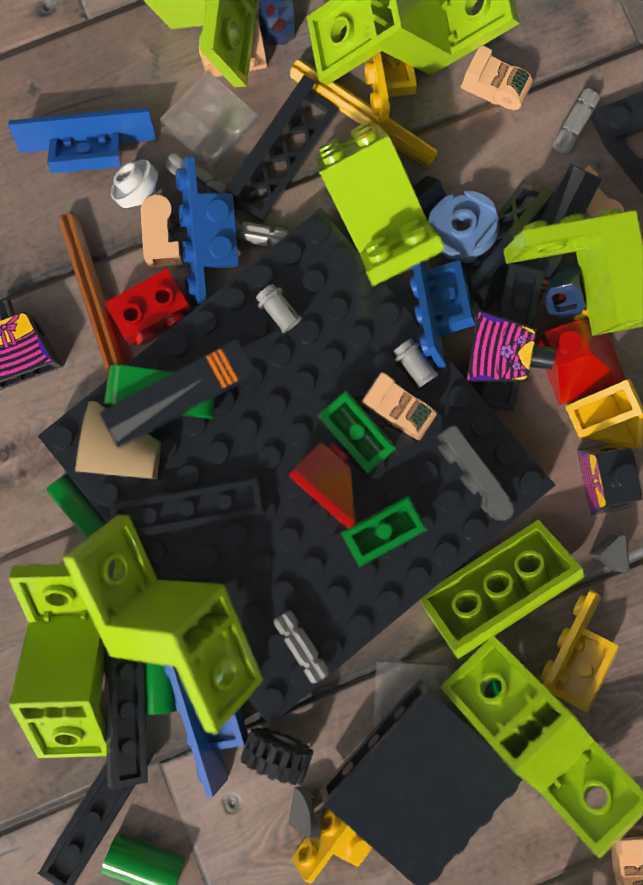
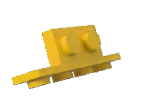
M382 51L368 59V62H365L367 85L372 84L373 93L370 94L372 116H378L379 126L384 128L387 127L390 114L389 97L413 95L416 93L417 83L414 67Z
M591 589L587 596L581 595L573 610V614L577 617L571 629L566 627L562 631L557 642V647L560 648V651L555 661H548L541 674V680L545 681L543 686L553 696L561 698L586 713L589 712L620 648L619 645L586 629L601 600V596Z
M327 809L321 816L320 837H306L293 854L292 861L302 879L311 884L332 855L359 867L372 847Z

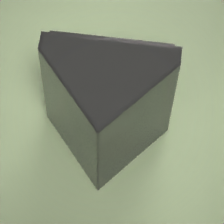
M608 535L589 554L611 571L628 573L630 570L626 535Z

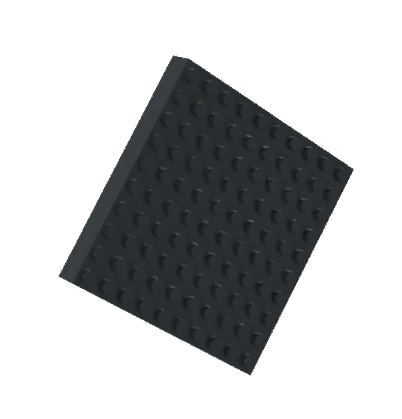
M321 208L125 365L176 372L237 339L256 373L255 376L216 396L213 418L181 415L148 433L161 442L157 479L75 471L80 436L89 401L97 402L106 409L113 406L104 403L108 379L38 435L39 439L107 523L112 520L109 505L111 503L259 476L266 514L139 537V540L157 580L224 585L263 678V681L248 699L269 725H272L556 486L445 354L446 366L438 368L432 356L426 357L438 375L420 388H418L417 383L401 361H395L397 356L394 350L411 338L415 343L420 342V335L425 334L424 329L383 281L374 286L372 285L360 254ZM271 284H274L276 288H282V296L302 318L296 326L286 333L281 331V328L265 309L258 307L260 302L256 299L257 295ZM420 345L418 348L421 350V352H422L423 355L425 356V354H424V352H423V350H422V347H421V345ZM382 372L393 379L396 385L428 405L437 414L421 440L409 436L399 428L396 429L361 406L364 398ZM345 391L349 392L396 447L391 454L369 473H366L318 417L322 411ZM451 426L457 427L509 497V502H512L514 511L510 519L507 518L500 521L499 519L494 520V518L491 519L490 516H487L488 513L484 512L481 508L482 496L480 493L473 494L466 487L460 477L464 474L462 469L456 462L449 463L438 449V445L441 442L437 436ZM320 442L327 448L333 443L348 456L345 464L350 467L355 518L353 525L409 496L427 530L359 567L341 534L342 531L348 528L293 481L289 474ZM286 611H291L299 622L297 624L298 628H303L318 652V659L322 658L328 668V675L316 683H312L304 672L305 666L299 664L285 642L286 636L284 634L281 635L274 624L275 619Z

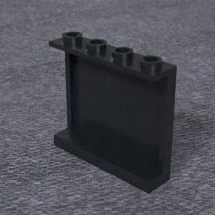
M419 679L319 790L324 806L412 884L429 885L439 879L443 869L455 855L464 851L470 838L479 828L490 822L494 812L505 799L515 794L523 778L515 773L499 753L449 708L425 682Z

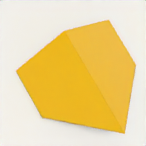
M627 379L565 406L579 439L584 437L642 450L643 406L631 379Z

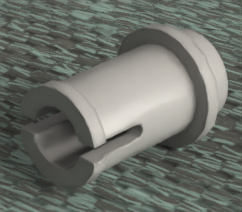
M271 284L257 295L256 299L260 302L258 307L265 309L281 328V331L286 333L296 326L302 318L282 296V288H276L274 284Z
M411 338L394 350L397 356L395 361H401L417 383L418 388H420L437 376L438 373L434 371L418 348L421 345L420 342L415 343Z

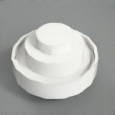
M144 159L124 165L114 177V184L111 189L112 198L123 208L142 205L146 198L156 194L155 188L158 180L156 168L148 160Z

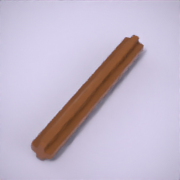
M73 212L61 215L58 221L102 360L109 376L110 365L125 366L126 364L109 311L105 305V298L79 217Z

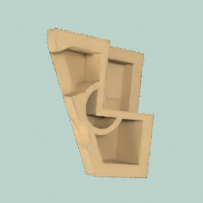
M89 401L82 426L75 471L157 479L161 442L146 434L126 446L118 448L99 414L106 410V408L97 402Z

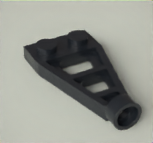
M643 91L594 110L590 117L604 147L643 194V159L637 157L627 144V137L643 131Z

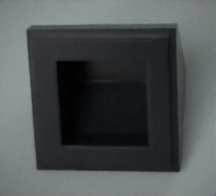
M427 175L412 186L426 219H428L433 207L446 197L443 185L440 180Z

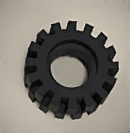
M255 727V729L251 728L240 759L242 764H245L250 770H256L255 773L260 776L264 774L268 776L267 779L273 781L277 779L283 784L288 782L291 785H296L297 783L300 785L304 782L314 751L307 744H302L301 740L293 739L288 734L283 735L280 734V731Z

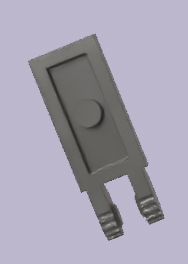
M451 426L437 436L441 442L438 445V449L449 463L456 462L462 469L464 474L460 477L466 487L473 494L480 493L482 496L481 508L484 512L488 513L487 516H490L491 519L494 518V520L499 519L500 521L502 519H510L514 511L512 502H509V497L457 427Z

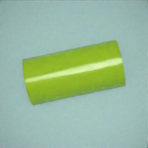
M538 519L440 582L421 598L420 602L451 651L459 659L583 579L584 572L583 568Z

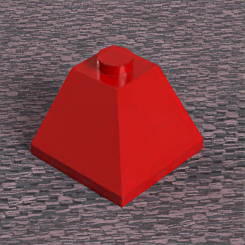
M589 318L577 320L546 331L535 340V344L538 346L556 348L552 370H545L559 405L599 392L626 380L608 333L592 336Z
M320 442L292 470L289 476L345 527L350 529L355 523L350 467L345 464L348 456L333 443L327 448Z

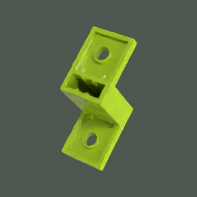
M143 0L171 30L203 26L199 36L200 52L234 87L247 86L258 0Z
M329 0L307 16L318 80L329 85L381 51L429 75H433L520 24L515 0H484L481 10L473 15V10L478 0ZM347 26L346 35L340 41V38L344 31V27Z
M366 122L351 130L352 137L339 143L338 139H334L319 148L321 153L316 155L315 158L319 172L360 253L366 273L374 286L444 251L445 248L439 235L423 213L389 135L377 123L371 126L370 122Z
M613 208L598 213L596 218L584 219V215L580 214L566 217L560 221L561 224L547 226L546 221L525 225L523 227L524 230L514 236V240L504 249L506 264L576 252L592 336L643 327V243L636 211L621 213L620 208Z
M129 515L116 516L63 557L109 655L118 658L176 666L205 731L218 733L263 681L224 585L157 580ZM114 560L116 567L113 577L110 579L108 566ZM223 666V668H222V670H221V675H220L221 681H220V680H219V672H220L221 667Z
M33 563L29 565H12L9 580L28 620V627L9 706L38 758L107 756L106 723L99 708L104 678V642L66 564Z
M495 636L488 639L440 686L514 772L544 796L598 858H601L643 816V789L593 740L577 719ZM495 680L501 681L502 690L500 694L495 698H486L485 687L487 684ZM594 788H602L607 793V802L599 809L589 807L587 802L588 793Z

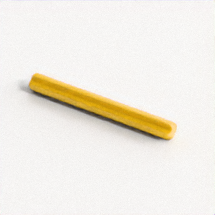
M302 59L296 60L290 70L292 79L299 83L303 75H306L316 82V94L338 107L341 112L359 124L370 122L371 126L376 123L379 125L378 116H372L368 103L335 81L329 85L319 82L316 68ZM388 119L387 127L382 129L389 135L393 146L423 167L428 168L434 162L438 153L437 150L392 119Z

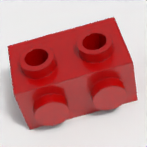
M168 268L105 302L124 339L132 347L137 344L138 346L149 344L157 338L156 333L167 327L171 329L192 312Z

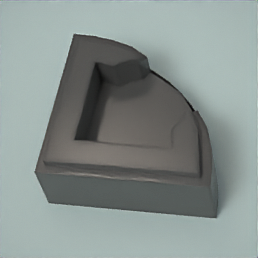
M305 786L294 787L288 824L309 838L320 837L321 818L315 815L314 806L311 801L315 800L313 794Z

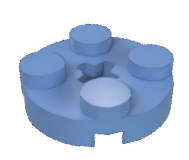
M464 191L465 195L453 197V194L441 199L431 210L428 222L439 235L445 248L439 254L452 260L460 259L462 263H471L494 244L500 230V223L494 203L487 196L475 191ZM467 220L470 221L469 229L458 231L456 226L458 222L464 224Z

